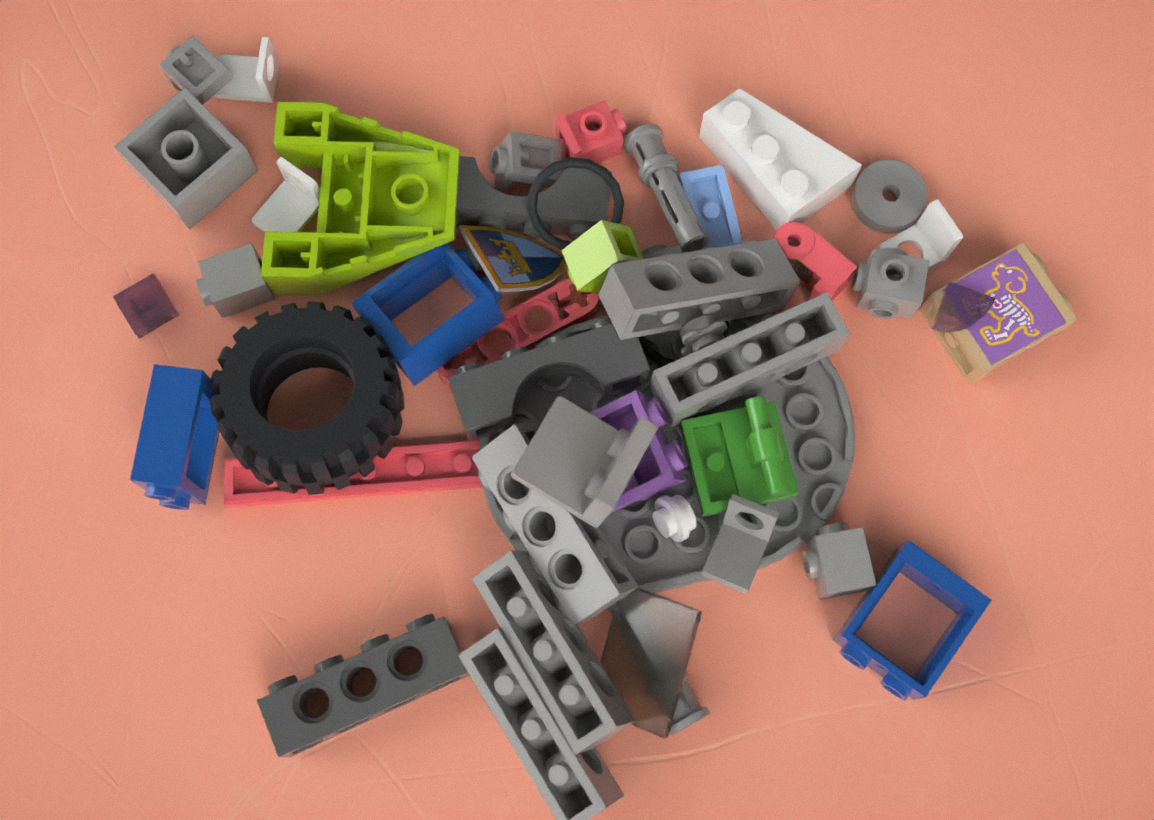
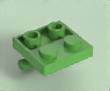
M763 396L754 397L746 400V407L681 420L680 429L702 517L726 512L732 494L760 505L793 498L799 494L775 401L765 403Z

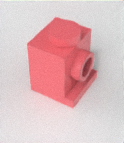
M605 100L566 116L564 112L555 115V136L561 140V148L566 159L570 157L582 158L600 163L622 154L623 136L627 134V127L621 112L618 109L610 111ZM600 127V129H599L598 131H590V130H593V129H595V128Z

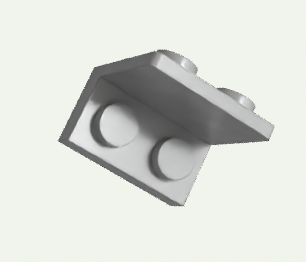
M558 396L513 469L511 476L593 527L598 528L615 508L659 427L641 416L630 432L623 427L619 431L564 397Z

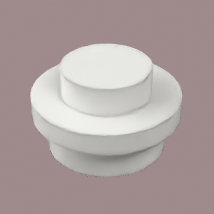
M679 494L672 497L664 495L655 501L656 511L653 512V521L660 534L665 538L670 537L676 542H682L687 539L689 532L696 528V518L685 498Z

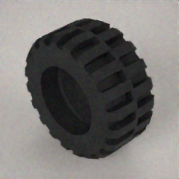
M312 301L307 302V308L300 309L297 308L296 303L281 305L282 312L270 316L268 311L254 317L257 324L249 330L242 326L233 335L236 342L233 348L225 346L221 351L217 361L222 367V371L215 370L212 373L210 387L215 394L210 399L211 411L218 422L217 428L238 461L246 470L250 469L259 481L266 485H271L275 481L281 491L293 494L298 492L299 486H304L309 495L324 494V485L332 483L335 484L337 490L351 485L348 478L359 472L362 477H366L375 470L372 460L376 456L385 459L393 448L390 435L397 436L400 433L403 423L400 412L405 407L404 394L397 367L383 336L375 334L373 325L365 318L357 317L354 320L351 310L336 305L332 311H328L324 302ZM310 368H329L351 378L353 390L346 406L335 418L322 426L308 430H288L273 425L267 418V409L273 393L283 381L297 372Z

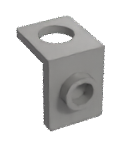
M732 494L723 524L705 563L702 576L747 594L769 542L779 512ZM738 512L751 513L760 518L763 523L754 524L748 522Z

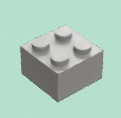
M185 87L114 146L129 168L189 230L258 171L246 147Z

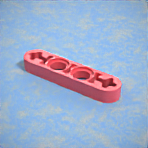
M567 278L502 313L505 320L475 341L480 356L485 360L483 365L502 360V354L514 348L527 347L528 350H532L538 342L553 333L589 320L598 310L599 294L577 291L580 295L589 294L586 297V306L581 308L578 303L568 305L563 308L565 319L560 320L557 307L551 301L557 300L559 308L571 301V292L577 291V288L570 278ZM534 310H543L551 316L552 322L545 330L533 331L525 323L527 315ZM496 331L504 332L511 338L509 348L501 353H493L485 347L487 336ZM468 346L457 354V357L463 360L473 355L472 347ZM475 355L466 360L464 365L478 362L477 356ZM449 361L437 369L439 377L448 385L450 384L447 377L456 375L454 368L446 371L450 366Z

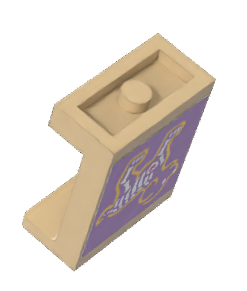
M1025 242L931 293L919 308L969 386L984 378L994 368L1051 336L1059 335L1077 320L1073 314L1070 300L1063 292L1056 289L1046 274V267L1042 259L1037 254L1031 253Z

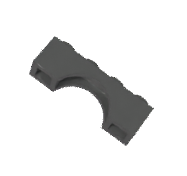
M460 156L455 228H458L459 225L494 227L523 231L527 236L542 238L532 226L527 211L528 196H512L496 190L481 175L475 157ZM574 167L565 169L560 178L551 187L538 193L537 211L541 223L550 234L569 236L571 240H576L600 220H608L610 187L601 176L588 169Z
M606 318L593 324L590 331L575 336L572 332L560 333L549 338L546 341L547 345L528 350L527 347L514 348L502 354V360L483 365L482 362H472L461 366L456 370V375L447 378L468 441L471 442L507 430L513 426L516 408L523 394L533 384L547 377L565 375L579 378L593 386L602 397L647 383L650 367L639 338L620 340L610 318Z

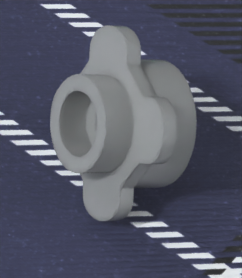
M712 315L699 316L687 322L680 329L682 342L685 345L680 351L682 356L685 357L724 339L723 332L727 330L726 323L724 321L716 322Z

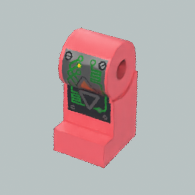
M789 222L779 227L775 233L774 239L777 240L798 278L812 289L808 300L828 292L833 301L851 282L858 266L808 226L800 222Z

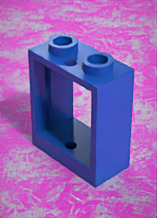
M447 243L415 256L351 302L359 317L365 318L373 325L375 334L383 336L390 348L389 350L395 363L414 386L505 320L497 303L502 299L501 293L495 290L486 275L481 279L477 277L474 273L476 271L474 263L462 248L454 251ZM452 277L473 302L411 346L391 321Z
M157 364L153 366L130 481L146 490V497L160 500L159 505L166 508L189 510L190 503L206 505L220 432L217 428L218 422L211 411L210 399L215 395L210 387L211 378L203 370Z
M908 540L896 549L876 577V586L864 594L833 638V641L842 647L839 652L842 657L859 669L865 670L867 666L883 677L880 684L890 693L904 701L908 697L915 700L925 698L992 601ZM899 572L956 613V616L914 677L856 636L858 630Z

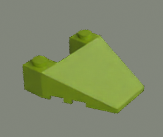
M277 103L274 146L279 156L297 168H322L317 232L265 231L261 277L274 295L321 296L455 240L460 150L458 148L405 130L403 133L380 126L378 121L364 116L362 119L339 112L338 107L326 103Z

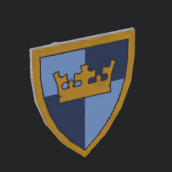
M460 225L459 227L461 234L497 292L536 290L553 282L565 267L566 260L562 253L523 234L485 226Z

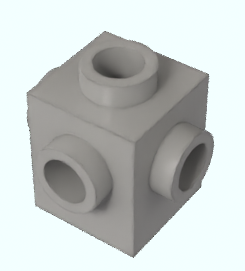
M897 248L873 249L865 264L858 263L854 274L852 290L859 291L857 308L867 309L871 315L878 318L891 319L900 316L911 319L923 302L930 260L907 256L905 251Z

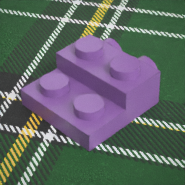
M635 390L590 413L619 431L623 427L630 432L641 416L659 427L611 513L636 501H645L685 481L681 470L688 466L686 457L676 441L668 442L661 427L668 423V418L663 406L656 397L649 399L647 394Z

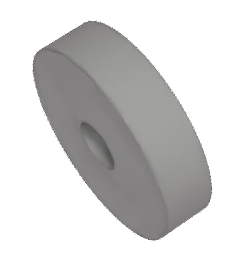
M897 160L877 161L867 166L859 175L852 190V207L858 219L868 228L880 233H898L911 227L923 212L927 202V188L921 175L910 165ZM882 193H892L896 201L886 200Z

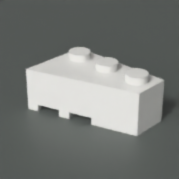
M740 88L703 114L699 138L721 165H724L726 171L776 231L785 223H802L850 189L862 164Z

